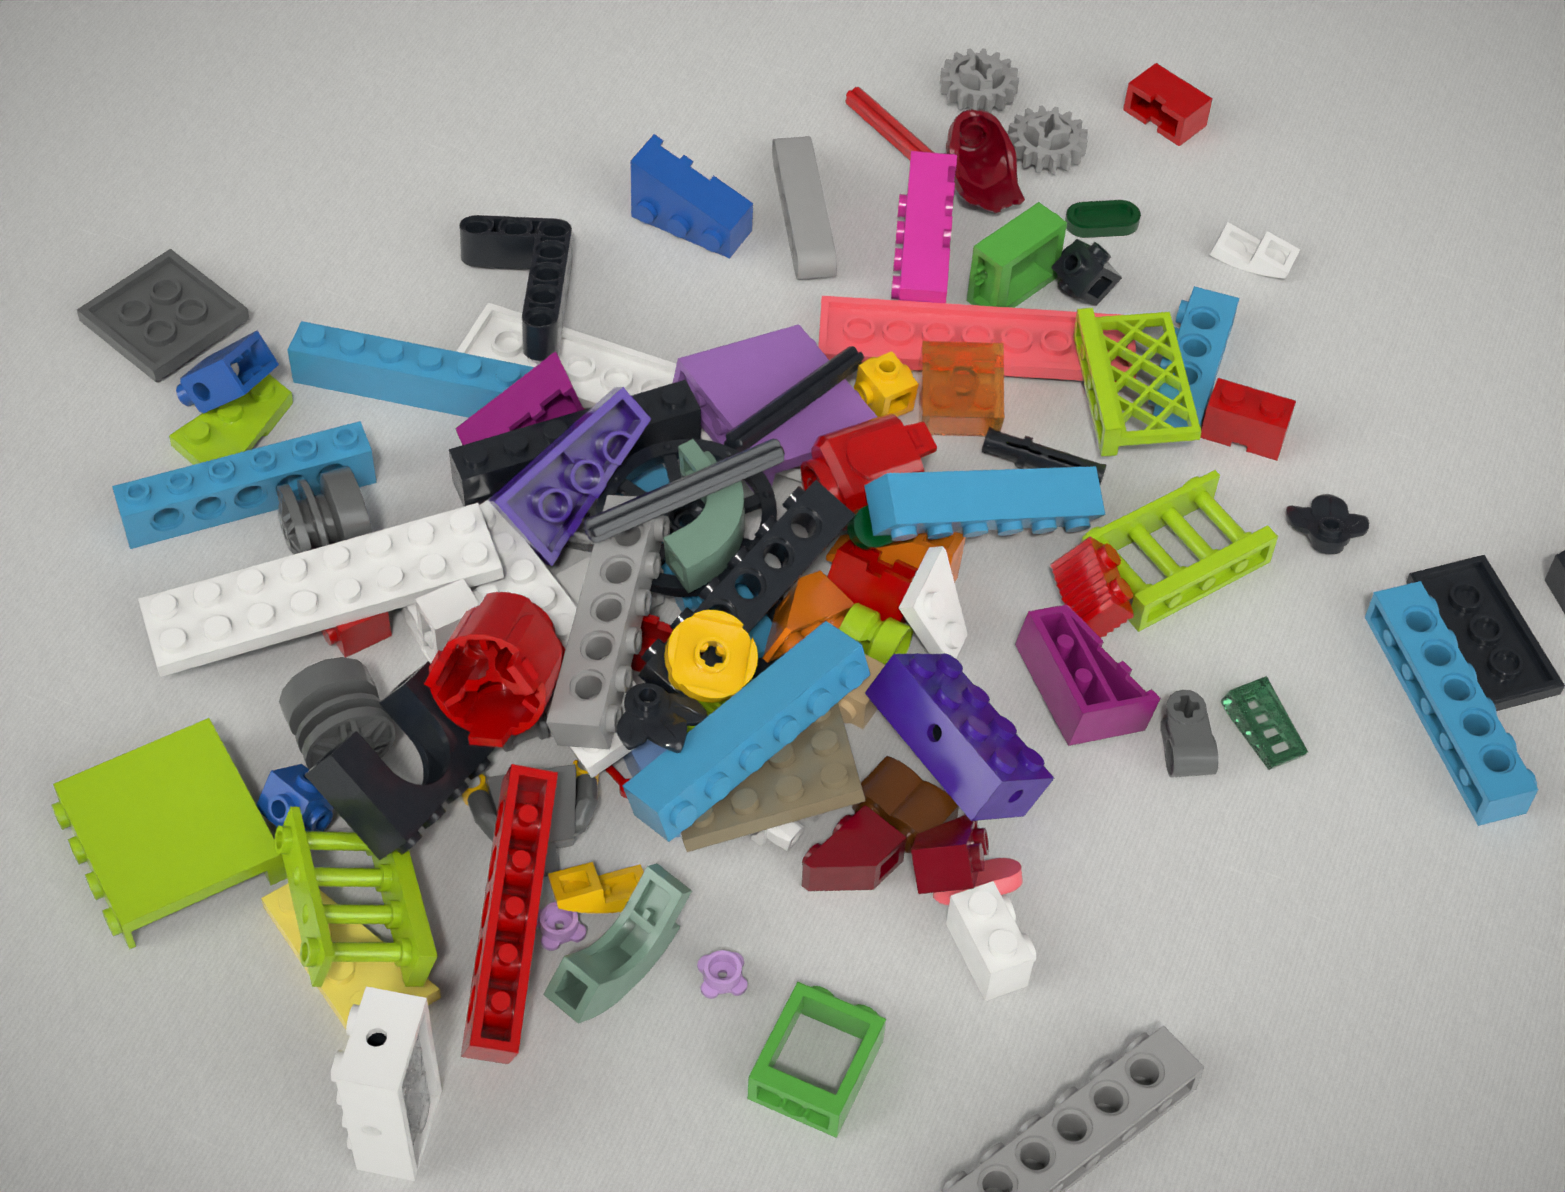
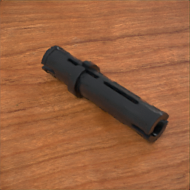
M991 427L987 431L982 453H989L1016 462L1015 466L1024 469L1025 465L1032 468L1096 466L1101 485L1107 464H1100L1068 452L1033 442L1034 438L1026 435L1022 439L994 430Z

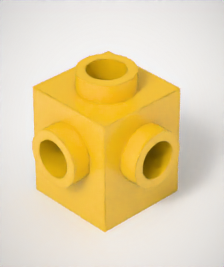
M891 351L879 357H871L858 365L854 390L860 394L861 398L876 416L879 417L891 413L898 417L914 409L919 383L913 377L910 368L906 364H902Z

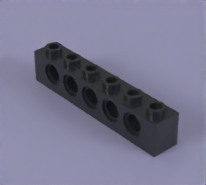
M817 480L806 491L798 486L782 504L787 510L783 516L776 520L771 515L754 534L759 539V542L751 550L743 546L727 563V566L732 571L724 580L721 581L715 576L698 595L703 600L701 605L694 612L686 607L673 621L670 628L674 630L686 618L692 617L697 612L718 610L736 617L744 625L742 628L749 634L845 528L855 514ZM791 524L803 526L808 533V538L797 536L793 532ZM769 553L776 556L781 563V568L770 567L765 562L763 554ZM735 584L747 585L753 592V598L746 599L741 597L735 589ZM658 638L641 656V659L646 664L638 676L645 683H652L662 687L667 693L684 694L682 691L675 689L668 679L669 673L665 666L667 641L664 643ZM708 646L705 652H700V658L705 660L707 666L713 667L715 663L723 662L722 657L715 653L716 647Z

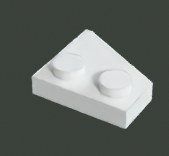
M943 546L929 547L899 606V610L929 654L946 653L957 658L968 635L945 548Z

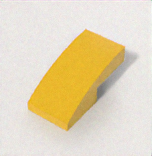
M593 862L548 873V879L558 909L580 913L622 912L644 872L641 864L597 875Z

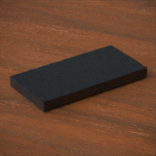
M1485 555L1409 573L1406 583L1410 584L1421 581L1428 595L1432 596L1437 602L1442 620L1446 627L1454 632L1459 650L1466 662L1470 663L1475 669L1477 681L1485 696L1493 701L1496 711L1562 693L1565 687L1563 681Z

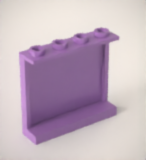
M797 324L678 358L672 383L686 379L701 408V427L713 442L724 444L727 432L825 364L829 359L820 350L816 342ZM844 379L751 447L773 438L777 439L785 452L784 461L763 471L772 486L775 473L801 466L803 461L812 459L811 448L818 436L878 416L864 402L860 394Z

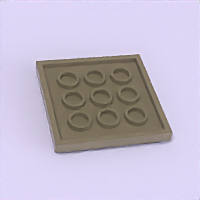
M838 702L825 715L819 717L801 732L791 743L784 746L766 761L759 770L753 772L730 791L724 799L718 801L695 820L689 828L683 830L681 835L686 851H694L866 801Z

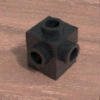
M1076 239L1071 245L1067 246L1062 251L1061 257L1051 267L1061 278L1058 284L1067 294L1073 298L1077 296L1095 306L1122 279L1121 275L1108 262L1111 255L1101 245L1093 242L1090 246L1079 239Z

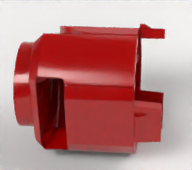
M891 413L818 436L811 448L812 459L803 461L801 464L802 487L806 491L817 480L848 509L854 512L868 505L864 485L887 473L925 472L921 458L936 452L937 445L924 421L904 426L903 422L896 415ZM847 525L842 531H847Z
M510 592L487 593L480 605L465 612L443 651L438 650L429 667L430 674L424 685L430 687L433 698L442 712L455 724L470 732L468 737L469 745L503 747L511 735L525 732L539 720L556 688L566 649L557 638L553 622L548 614L538 605L531 602L528 597Z

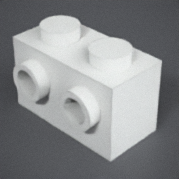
M994 881L951 895L946 925L985 1001L1027 987L1033 962L1036 961V951L1030 937L1027 934H1021L1015 923V910L1010 899L1007 896H1001Z

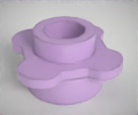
M552 902L539 910L536 927L540 929L543 936L541 938L542 947L546 950L554 951L561 944L570 941L581 942L586 936V928L584 925L579 924L578 912L558 909L556 902ZM563 924L564 927L561 929H557L555 925Z
M725 950L702 956L697 963V968L703 974L704 981L701 984V993L709 999H714L719 994L732 993L735 996L744 994L748 986L747 980L742 977L744 958L739 953ZM726 973L727 976L725 978H720L718 974Z

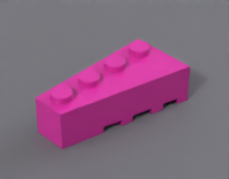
M911 151L907 195L899 194L897 217H905V221H897L895 244H903V247L895 248L893 271L901 273L900 276L893 275L891 299L946 303L955 191L954 179L957 164V155Z

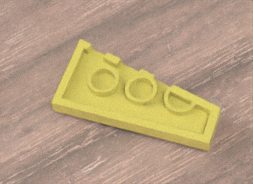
M287 883L262 897L261 900L263 908L301 963L300 947L302 941L289 884ZM320 890L323 904H337ZM328 924L332 942H383L362 924ZM332 962L322 987H317L345 1029L353 1004L360 1005L366 986L427 998L428 1005L441 998L440 989L429 979L426 980L423 987H405L401 969L396 967L394 962Z

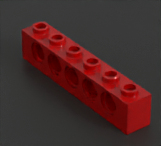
M511 764L502 780L460 1057L509 1064L519 1053L558 772Z

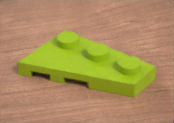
M268 374L245 395L204 414H200L170 434L171 446L193 465L251 450L262 436H268L293 404L292 392Z

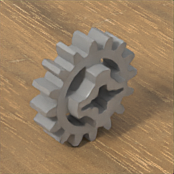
M971 48L967 49V55L965 56L956 52L954 53V59H946L944 68H941L940 92L941 94H948V103L959 102V110H963L967 106L977 111L984 109L989 113L992 112L993 106L1003 110L1005 109V102L1012 103L1014 95L1017 94L1019 78L1017 77L1018 69L1011 67L1010 59L1001 61L999 59V52L994 53L992 56L987 55V51L984 48L981 49L980 53H974Z
M1039 106L1038 112L1035 113L1027 108L1025 109L1024 116L1015 115L1014 123L1009 124L1008 136L1015 148L1017 159L1023 158L1022 166L1024 168L1033 164L1036 166V172L1040 173L1043 168H1049V171L1055 174L1057 167L1068 171L1070 170L1071 163L1078 165L1080 164L1081 156H1085L1088 130L1082 129L1083 121L1081 119L1072 121V112L1069 111L1062 115L1059 113L1058 107H1054L1052 111H1046L1044 106Z

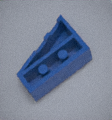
M653 134L630 161L631 217L730 259L752 232L753 203L714 175L710 180L691 167L694 161L685 155L679 159L661 146L664 142L663 139Z

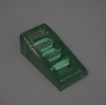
M1267 676L1230 690L1221 700L1228 716L1268 770L1306 756L1309 753ZM1255 701L1259 707L1251 710L1248 703ZM1265 715L1268 721L1258 724L1256 718ZM1275 728L1278 734L1266 738L1263 732ZM1285 742L1289 749L1277 754L1272 749V746Z

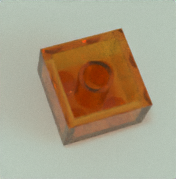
M922 341L918 361L919 422H925L931 435L986 437L989 427L1001 432L1005 418L1004 343Z

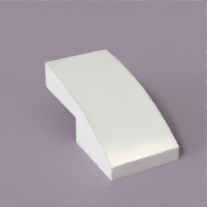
M1227 222L1210 256L1247 272L1285 279L1300 249L1268 231L1259 240Z

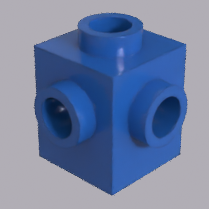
M303 764L271 770L256 804L260 813L272 822L276 829L278 826H283L291 806L300 807L305 831H324L332 820L333 807L305 776L309 769Z

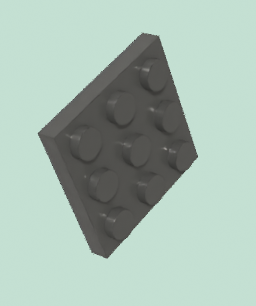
M172 249L167 250L77 309L80 322L155 382H158L249 320L247 307Z

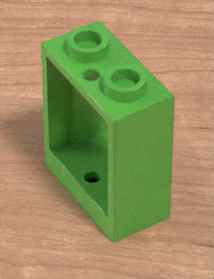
M1038 202L974 245L966 301L971 305L1015 308L1058 278V274L1051 267L1062 255L1067 222Z
M797 982L748 1077L747 1099L837 1138L883 1043L886 1019L880 1017L876 1011L868 1006L861 1004L852 1005L836 998L823 987H810ZM800 1014L862 1039L860 1047L836 1095L773 1068Z

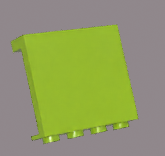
M210 718L53 784L59 800L51 804L55 817L62 830L71 827L74 837L68 839L74 857L78 865L85 862L88 863L92 871L85 874L89 888L95 900L105 898L109 908L102 910L109 930L113 937L122 933L129 950L136 947L132 931L264 872L270 886L287 879L282 854H277L275 849V839Z

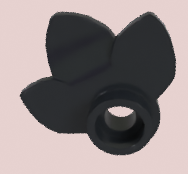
M1332 494L1316 496L1312 500L1311 507L1290 505L1286 509V518L1292 528L1308 534L1311 539V546L1320 553L1338 554L1350 542V538L1364 536L1369 530L1370 523L1368 517L1360 514H1349L1345 501Z
M641 683L630 688L625 695L624 708L626 712L618 721L617 734L622 744L628 750L637 748L648 739L669 751L681 753L686 741L687 726H697L708 715L705 708L696 699L690 698L685 694L667 693L665 689L656 684Z

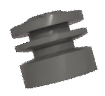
M348 466L321 473V494L314 495L306 479L297 480L300 498L297 501L289 484L277 486L279 501L278 518L286 544L293 554L372 533L370 519L360 488L353 472Z
M346 657L325 659L300 671L282 689L279 704L292 734L295 735L298 748L309 770L332 748L355 731L363 737L380 758L392 747L396 737V730L391 717L379 704L382 700L379 699L375 683L367 667L357 659Z

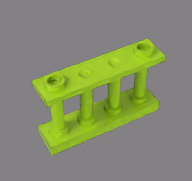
M1216 470L1201 477H1193L1182 487L1103 527H1094L1082 537L1081 542L1091 536L1103 544H1110L1116 551L1135 542L1167 577L1154 585L1146 584L1118 553L1121 559V564L1117 566L1120 577L1128 583L1134 595L1131 606L1134 618L1128 619V621L1138 632L1271 562L1278 535L1268 525L1252 533L1245 532L1214 499L1220 474ZM1200 508L1232 544L1221 550L1212 549L1183 517ZM1168 525L1200 561L1188 567H1180L1151 536V533Z
M291 806L283 826L277 827L275 849L277 854H282L302 941L300 960L303 967H308L312 987H322L332 962H394L396 967L401 969L405 987H423L438 955L409 850L402 855L397 850H394L379 860L355 832L305 831L300 807ZM310 850L366 851L368 856H372L374 868L314 867ZM319 886L375 887L377 892H381L384 905L323 904ZM328 924H384L387 929L391 930L394 943L332 942Z

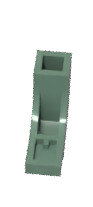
M694 439L678 446L680 472L683 476L717 463L713 455L709 451L703 452ZM741 481L702 497L701 500L704 502L705 507L701 514L692 523L663 538L666 564L688 593L702 587L715 576L721 574L728 567L727 563L740 549L745 532L744 493Z
M659 864L647 866L625 908L613 925L589 947L565 955L543 995L578 1024L607 1011L646 976L668 948L681 927L676 923V920L692 890Z

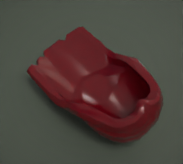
M974 109L966 110L956 116L948 130L946 152L947 154L957 155L954 183L960 197L965 202L979 205V207L994 213L1001 212L1003 208L1023 203L1025 198L1018 185L1016 151L1006 130L997 117L982 109L978 111Z

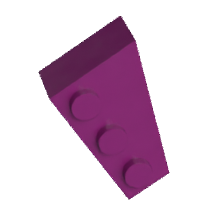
M555 351L455 429L462 445L584 410Z
M1066 604L1028 611L1015 645L1067 745L1071 746L1145 731L1161 698L1152 689L1146 692L1130 676L1132 669L1124 661L1117 663L1102 648L1104 641Z

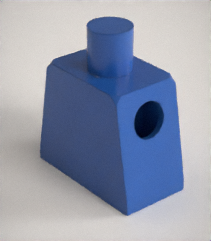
M258 330L199 362L180 378L181 384L177 386L176 393L182 404L185 406L195 405L197 410L204 414L245 395L279 366V363ZM235 363L239 367L238 375H236L231 367Z

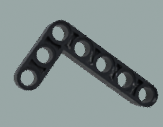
M472 215L462 219L459 223L461 260L464 264L474 267L530 269L522 312L523 354L527 358L536 361L545 360L555 351L558 354L572 268L571 224L556 218Z

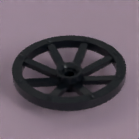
M677 439L654 444L624 460L617 467L607 482V486L599 496L596 514L603 512L607 495L620 496V494H623L624 496L638 497L647 493L631 481L652 467L664 463L669 483L682 478L677 461L679 460L678 446L692 439ZM694 439L703 452L709 451L713 455L716 462L740 453L724 444ZM763 471L744 479L755 493L744 498L745 514L761 508L762 516L759 528L771 515L777 520L775 494ZM701 498L664 514L670 520L669 535L692 523L701 514L705 507ZM743 537L740 549L745 546L751 550L759 542V539L755 537L754 540ZM664 542L661 544L659 552L661 566L666 562ZM727 567L717 577L723 581L732 570ZM660 573L657 579L652 580L650 591L667 596L693 597L698 596L707 584L688 593L675 575Z

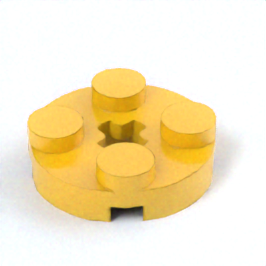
M703 610L695 613L692 617L686 618L673 630L665 648V666L669 673L668 679L671 685L688 697L701 702L716 703L729 700L748 684L755 673L758 652L753 637L750 640L748 633L742 628L744 625L736 617L723 611ZM708 646L716 647L715 653L722 657L723 662L715 663L713 667L707 666L705 660L700 658V652H705Z

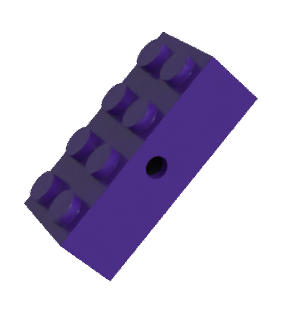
M893 654L865 692L867 697L971 821L1024 817L1055 779L1044 766L1045 762L1041 755L1027 747L1016 734L1017 729L1015 725L995 710L989 703L990 698L988 694L970 681L963 673L962 664L949 654Z

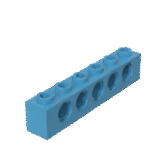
M361 421L114 485L112 488L129 547L133 549L278 510L277 486L289 484L297 501L300 500L297 480L306 479L314 495L321 494L320 474L345 466L350 467L359 488L377 482L372 450Z
M1421 581L1374 592L1365 619L1477 825L1480 826L1527 814L1539 790L1535 775L1530 769L1526 768L1520 758L1514 738L1510 733H1506L1498 719L1493 701L1486 697L1477 681L1475 669L1464 659L1458 648L1454 632L1446 627L1439 614V608L1435 599L1428 595Z

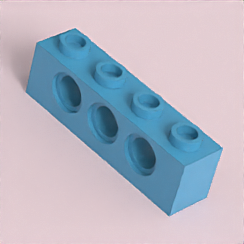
M1194 286L1189 301L1181 300L1176 317V323H1180L1181 326L1180 328L1174 327L1201 428L1240 298ZM1163 356L1160 367L1165 370L1172 363L1171 360ZM1166 383L1157 390L1172 400L1179 394V390ZM1151 400L1148 401V405L1155 407L1153 413L1155 417L1165 409ZM1173 413L1164 421L1174 428L1188 427L1186 420Z

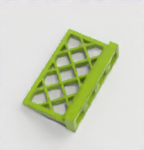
M1093 308L1077 309L1073 337L1101 457L1116 456L1119 446L1200 440L1201 428L1170 312L1095 317ZM1162 326L1164 334L1156 340L1142 332L1145 327ZM1103 330H1118L1125 334V336L1117 343L1103 334ZM1133 340H1136L1149 349L1140 356L1126 347ZM1156 353L1171 360L1172 363L1165 370L1149 361ZM1119 356L1133 365L1126 372H1123L1112 366L1111 362ZM1140 369L1156 377L1150 386L1133 378ZM1164 383L1179 390V394L1173 400L1157 391ZM1124 386L1140 394L1133 403L1118 395V392ZM1148 399L1165 408L1157 417L1140 408ZM1173 413L1186 420L1188 427L1174 428L1164 421ZM1133 416L1148 426L1144 430L1127 431L1125 423Z

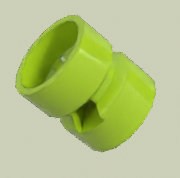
M855 603L850 608L839 630L862 644L864 654L885 665L893 654H907L913 637L911 626L890 617L885 621H881L879 612L859 603Z

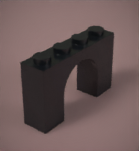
M429 661L402 680L379 703L416 747L423 765L422 785L408 782L396 775L357 731L332 748L305 774L308 780L379 860L394 850H397L402 855L412 848L422 838L418 831L421 826L427 829L446 812L442 804L444 802L447 804L452 803L468 789L469 786L465 782L466 778L468 777L472 780L481 774L491 764L487 756L496 748L492 746L469 745L468 737L470 732L455 724L442 712L433 698L430 687L424 685L430 674L429 667L431 663Z

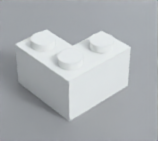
M464 578L415 599V604L401 608L404 623L430 663H432L438 650L443 651L465 612L471 608H476L484 599L480 592L476 591L473 593Z

